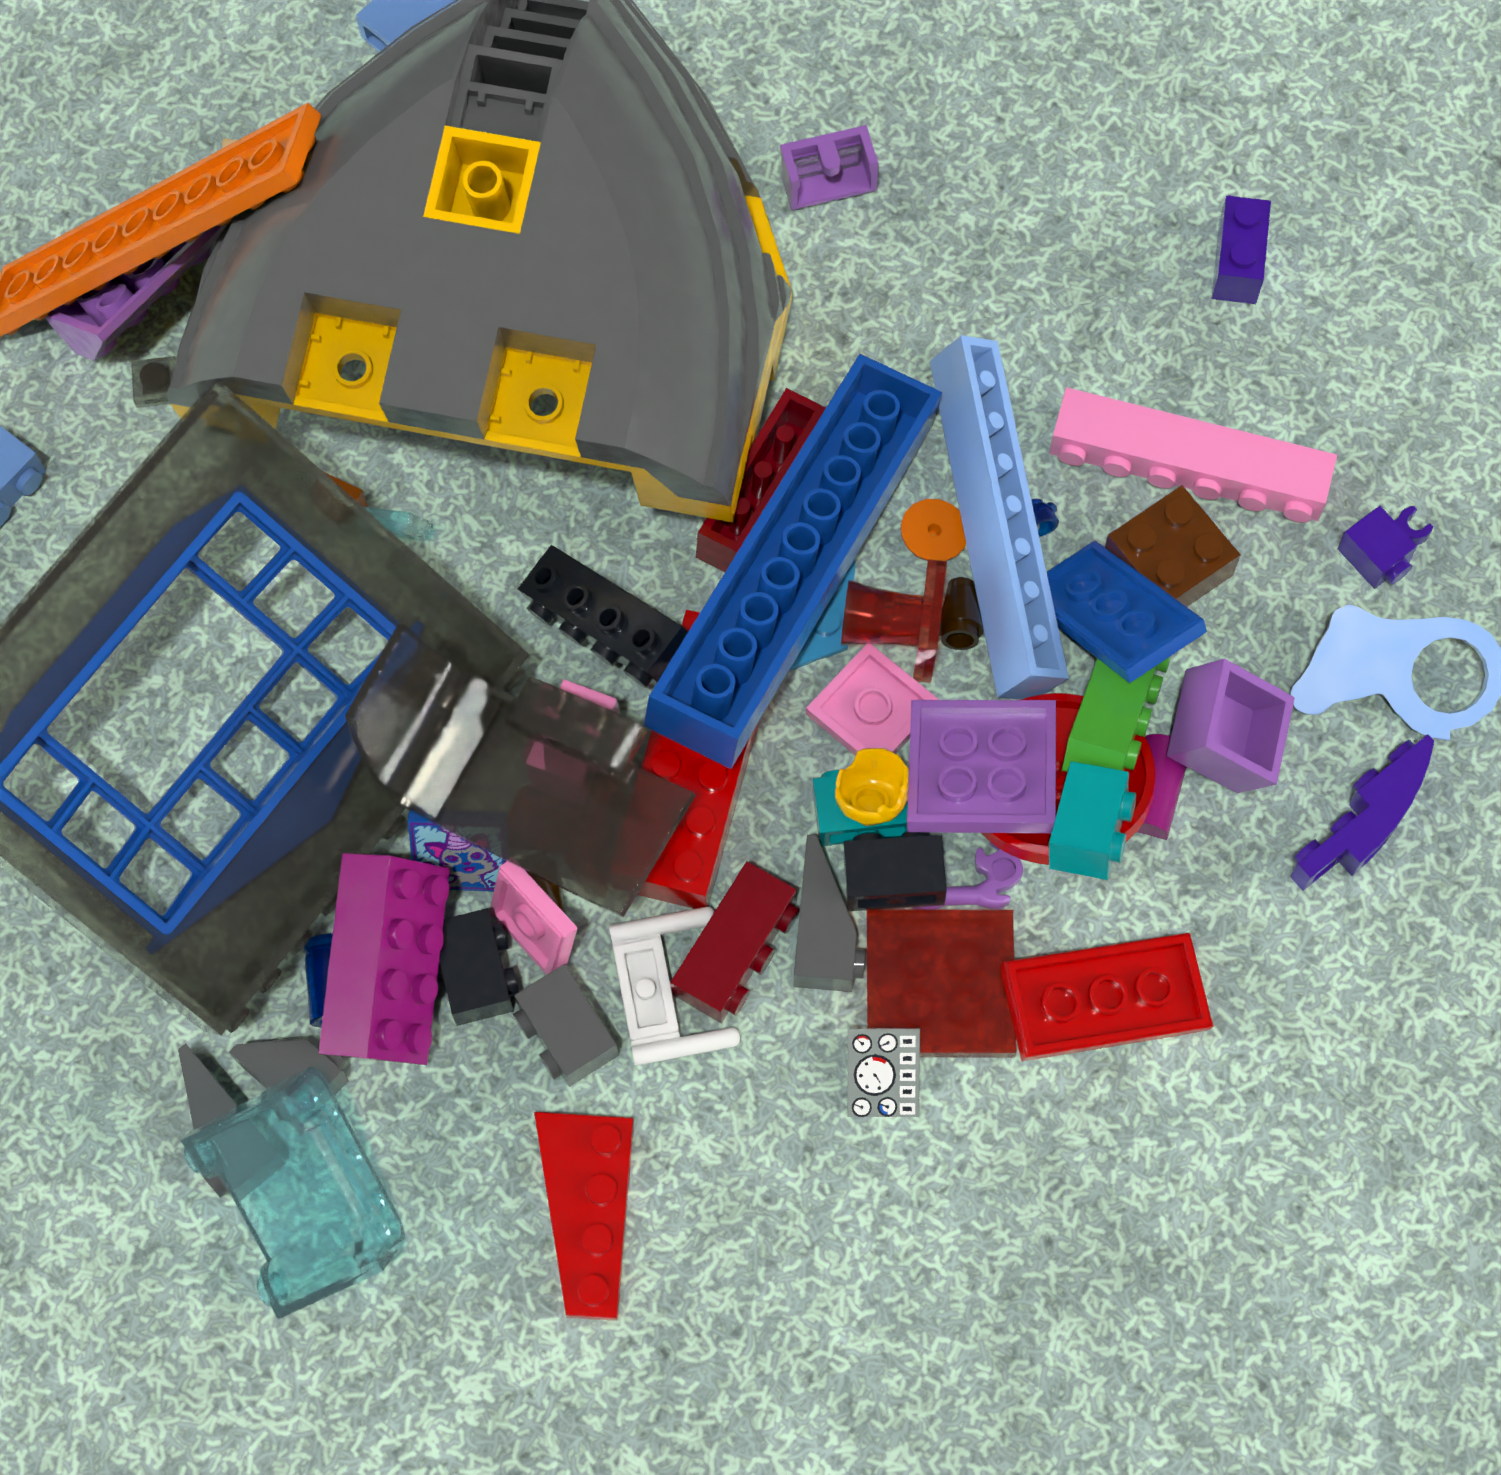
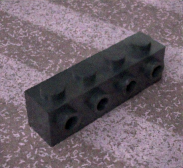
M550 545L517 588L530 601L526 609L533 616L546 625L555 620L561 624L558 630L579 646L586 640L593 645L590 649L591 652L611 667L617 661L626 666L623 672L644 688H647L650 682L654 685L657 684L688 633L677 622L553 545Z

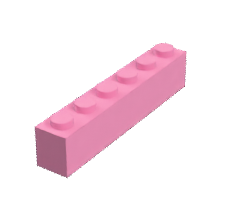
M1067 387L1049 454L1056 455L1061 462L1068 465L1080 466L1088 463L1100 466L1107 474L1116 477H1126L1132 474L1147 478L1150 484L1159 488H1172L1174 485L1179 487L1183 485L1185 488L1191 489L1196 496L1203 499L1215 500L1223 497L1238 501V504L1247 510L1262 511L1267 508L1283 512L1287 519L1295 522L1319 521L1326 505L1337 454Z

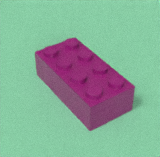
M342 853L318 1054L427 1065L428 1053L432 1043L431 1027L434 1000L438 992L437 974L439 957L444 940L442 931L445 905L449 895V868L394 856Z

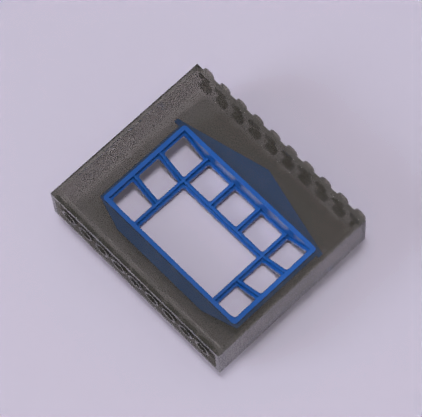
M219 380L195 401L0 623V867L200 1030L220 1036L226 1030L232 1033L248 1016L250 1009L246 1005L256 992L265 993L277 981L282 972L278 965L289 952L293 955L297 954L310 940L313 931L309 927L321 913L327 916L336 908L342 853L374 855L371 851L383 837L388 840L400 829L406 819L402 812L412 800L419 802L430 792L436 783L432 775L443 762L449 765L460 755L466 746L462 738L472 726L479 728L489 719L496 709L492 701L502 689L508 692L519 682L525 673L521 666L530 654ZM236 512L244 514L280 546V550L242 591H237L198 556L200 550ZM291 560L299 562L335 595L296 638L289 636L253 603L254 599ZM184 569H188L281 649L282 654L146 814L47 732V728ZM347 607L353 609L389 642L349 685L340 680L308 652L309 645ZM294 663L299 664L336 697L335 702L301 742L296 741L259 708L260 703ZM245 721H250L288 754L286 761L252 801L247 799L210 766L213 759ZM33 744L42 748L78 779L76 786L49 821L40 817L7 790L3 784ZM197 779L203 781L239 812L238 819L203 860L199 859L161 827V821ZM90 792H95L134 825V831L107 868L101 867L62 834V829ZM148 838L152 839L190 871V877L163 915L157 913L119 880L121 874Z

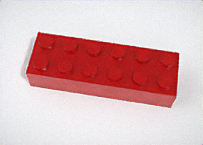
M686 609L681 626L687 632H689L700 612ZM758 724L731 769L653 730L651 731L611 871L614 890L692 909L709 906Z

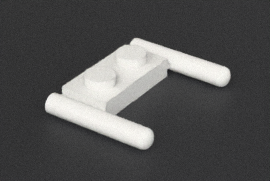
M709 906L609 925L635 1066L737 1046L740 1042L739 1031L734 1027L680 1037L660 935L705 927L715 912Z

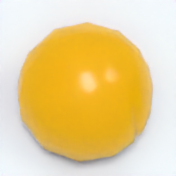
M885 748L861 749L856 752L851 765L846 769L841 768L838 772L835 783L836 804L846 817L865 826L889 822L897 817L907 804L909 769L900 755Z

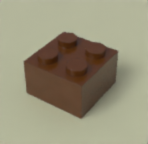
M1183 485L1108 534L1105 548L1186 607L1232 577L1241 556Z

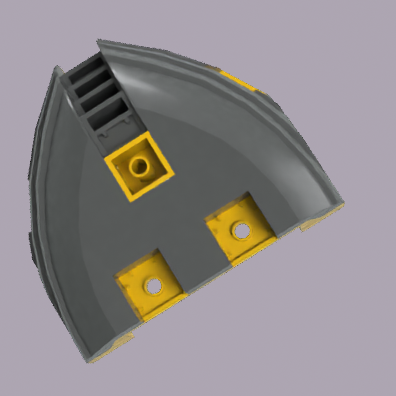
M455 0L409 28L329 91L315 107L321 114V118L314 135L316 136V142L308 152L302 168L304 176L300 183L288 193L282 191L268 198L255 210L249 208L235 215L225 225L203 269L197 297L178 348L167 391L170 405L184 422L271 438L274 437L280 409L284 408L628 471L632 474L640 506L733 522L748 450L758 435L769 380L775 381L792 300V290L759 192L708 96L633 0H589V2L582 0ZM352 360L363 361L366 364V371L360 379L347 381L341 377V370L347 362ZM543 394H549L558 400L555 411L547 416H539L531 411L533 400Z

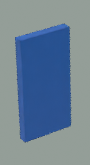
M1097 541L1091 542L1047 571L1058 628L1129 683L1207 632L1203 618L1108 551Z

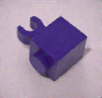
M1378 506L1343 534L1337 549L1374 589L1386 580L1391 585L1400 581L1413 567L1410 564V560L1417 545L1424 543L1433 530V526L1430 523L1420 530H1414L1409 527L1407 522L1414 517L1417 511L1415 506L1405 508L1395 521L1381 506Z

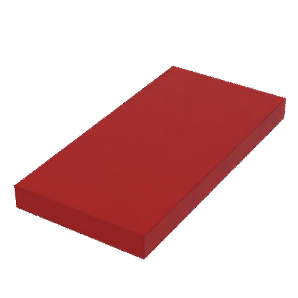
M1190 933L1003 962L1000 966L1021 1062L1181 1036L1213 1028Z

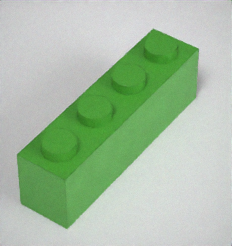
M1171 656L1131 683L1127 682L1097 658L1069 736L1062 771L1068 772L1071 761L1124 771L1125 768L1134 771L1142 742L1135 741L1134 739L1136 735L1142 737L1146 735L1153 709L1146 708V704L1148 702L1156 705L1164 678L1156 674L1157 671L1167 672Z

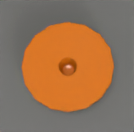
M924 499L914 503L904 513L900 524L901 537L906 547L917 557L929 562H945L955 558L965 548L966 539L960 511L953 504L941 499Z

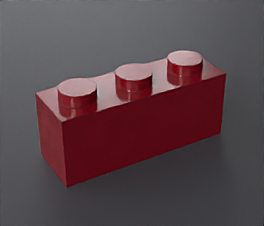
M746 861L670 982L672 995L721 1024L728 1013L736 1016L749 996L750 990L745 988L748 980L754 971L761 975L766 970L775 953V949L770 947L771 943L779 931L787 934L799 915L800 909L795 906L797 903V889Z

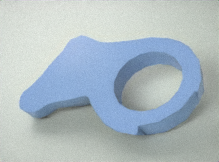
M1346 605L1335 610L1326 632L1316 646L1306 671L1292 686L1291 695L1295 697L1293 704L1297 710L1305 714L1317 715L1338 702L1382 694L1394 711L1413 730L1425 736L1428 734L1431 738L1450 740V730L1472 726L1489 714L1500 698L1501 648L1487 630L1464 619L1436 617L1390 620L1379 618L1357 606ZM1455 638L1472 646L1482 659L1485 672L1483 687L1474 702L1462 710L1448 713L1435 711L1425 705L1414 691L1411 677L1414 661L1422 649L1435 640Z

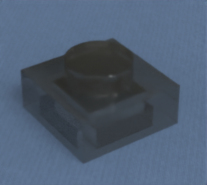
M176 356L131 361L133 402L136 408L170 404L167 398V391Z

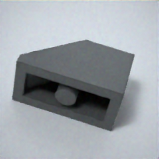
M307 1039L236 1044L229 1051L242 1068L307 1125L314 1120L349 1081L341 1070L345 1061L340 1056L318 1054L319 1049Z

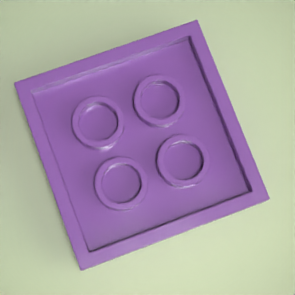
M911 700L907 807L908 832L1052 833L1056 818V700Z

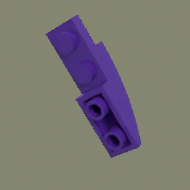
M1428 734L1415 745L1411 740H1407L1388 757L1391 764L1380 773L1375 768H1372L1358 779L1353 785L1356 793L1349 804L1353 811L1346 813L1330 828L1333 835L1321 845L1315 839L1298 852L1294 857L1297 865L1290 877L1302 891L1338 863L1351 876L1355 875L1388 841L1410 808L1424 780L1434 746V740Z

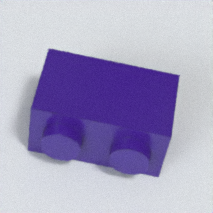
M1226 195L1219 220L1211 299L1248 304L1257 303L1264 281L1271 200Z

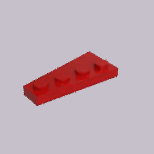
M534 1112L567 1318L618 1321L634 1120L633 1118Z

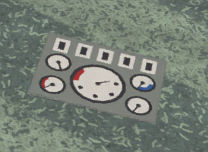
M848 1028L847 1117H919L920 1029Z

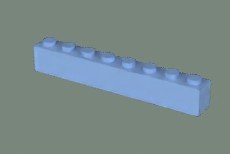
M960 335L930 360L935 389L942 392L939 410L997 697L1024 699L1046 694L1069 679L998 341Z

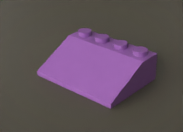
M216 225L202 232L193 242H183L173 247L160 259L152 258L144 262L129 275L121 274L115 277L100 290L95 291L92 289L86 292L69 306L63 304L50 311L45 319L77 355L92 361L105 356L115 347L116 339L128 327L137 325L148 314L147 308L160 296L169 294L177 287L180 281L179 277L187 269L201 263L208 257L211 252L210 247L217 241L225 225L222 227Z

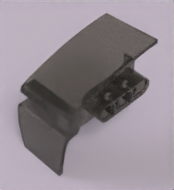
M398 623L345 715L350 734L363 763L382 787L404 796L400 804L405 808L474 845L623 918L696 796L692 791L647 772L631 762L647 732L630 718L533 677H528L517 697L453 666L420 639L410 628L401 623Z

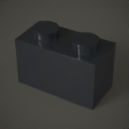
M905 832L900 838L882 839V836L879 834L865 833L853 837V841H844V868L848 912L945 905L946 880L942 835L930 836V832Z
M488 908L444 919L442 931L444 940L440 950L439 961L451 1013L456 1025L459 1026L514 1012L511 997H514L519 992L513 967L503 968L500 951L508 950L509 948L502 921L493 923Z

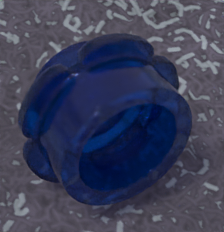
M1042 499L1031 500L1036 525L1040 524L1038 529L1039 537L1052 533L1059 525V520L1055 514L1057 506L1053 502L1045 503Z

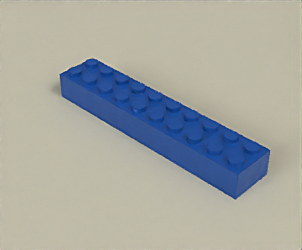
M859 353L650 693L644 727L730 769L733 767L933 426L942 396L941 391Z

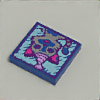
M436 809L409 810L407 821L411 860L449 868V890L494 892L499 867L511 859L508 812Z

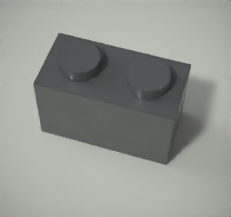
M565 964L514 995L520 1010L515 1012L513 1016L527 1039L536 1035L543 1045L545 1051L538 1055L553 1080L562 1075L570 1087L619 1056L617 1044Z

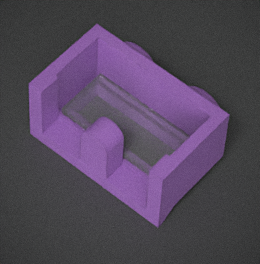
M867 125L780 145L782 182L791 210L877 191L878 160Z

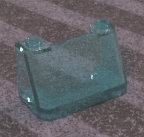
M309 1067L288 1077L189 1132L180 1140L184 1146L186 1162L195 1173H201L209 1179L220 1174L266 1259V1262L260 1269L257 1291L261 1300L267 1306H271L277 1319L283 1318L383 1272L404 1244L405 1232L403 1224L328 1082L314 1067Z

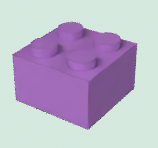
M1225 658L1186 669L1167 757L1236 793L1277 785L1295 697Z

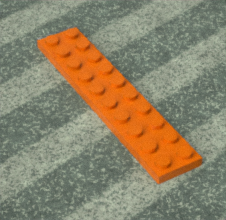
M306 103L3 266L0 272V337L5 334L13 335L21 326L34 319L36 321L42 320L50 311L63 304L65 306L71 305L79 296L92 289L95 291L102 289L110 280L121 274H131L139 265L152 258H162L170 249L183 242H193L202 232L216 225L219 227L226 225L235 215L249 208L251 210L259 208L268 198L282 191L284 193L292 191L304 176L302 168L308 152L316 142V136L314 135L321 114L309 103Z

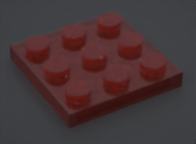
M867 909V1029H920V1057L1015 1058L1017 1053L1016 1036L1000 970L1003 962L1014 960L1013 910Z

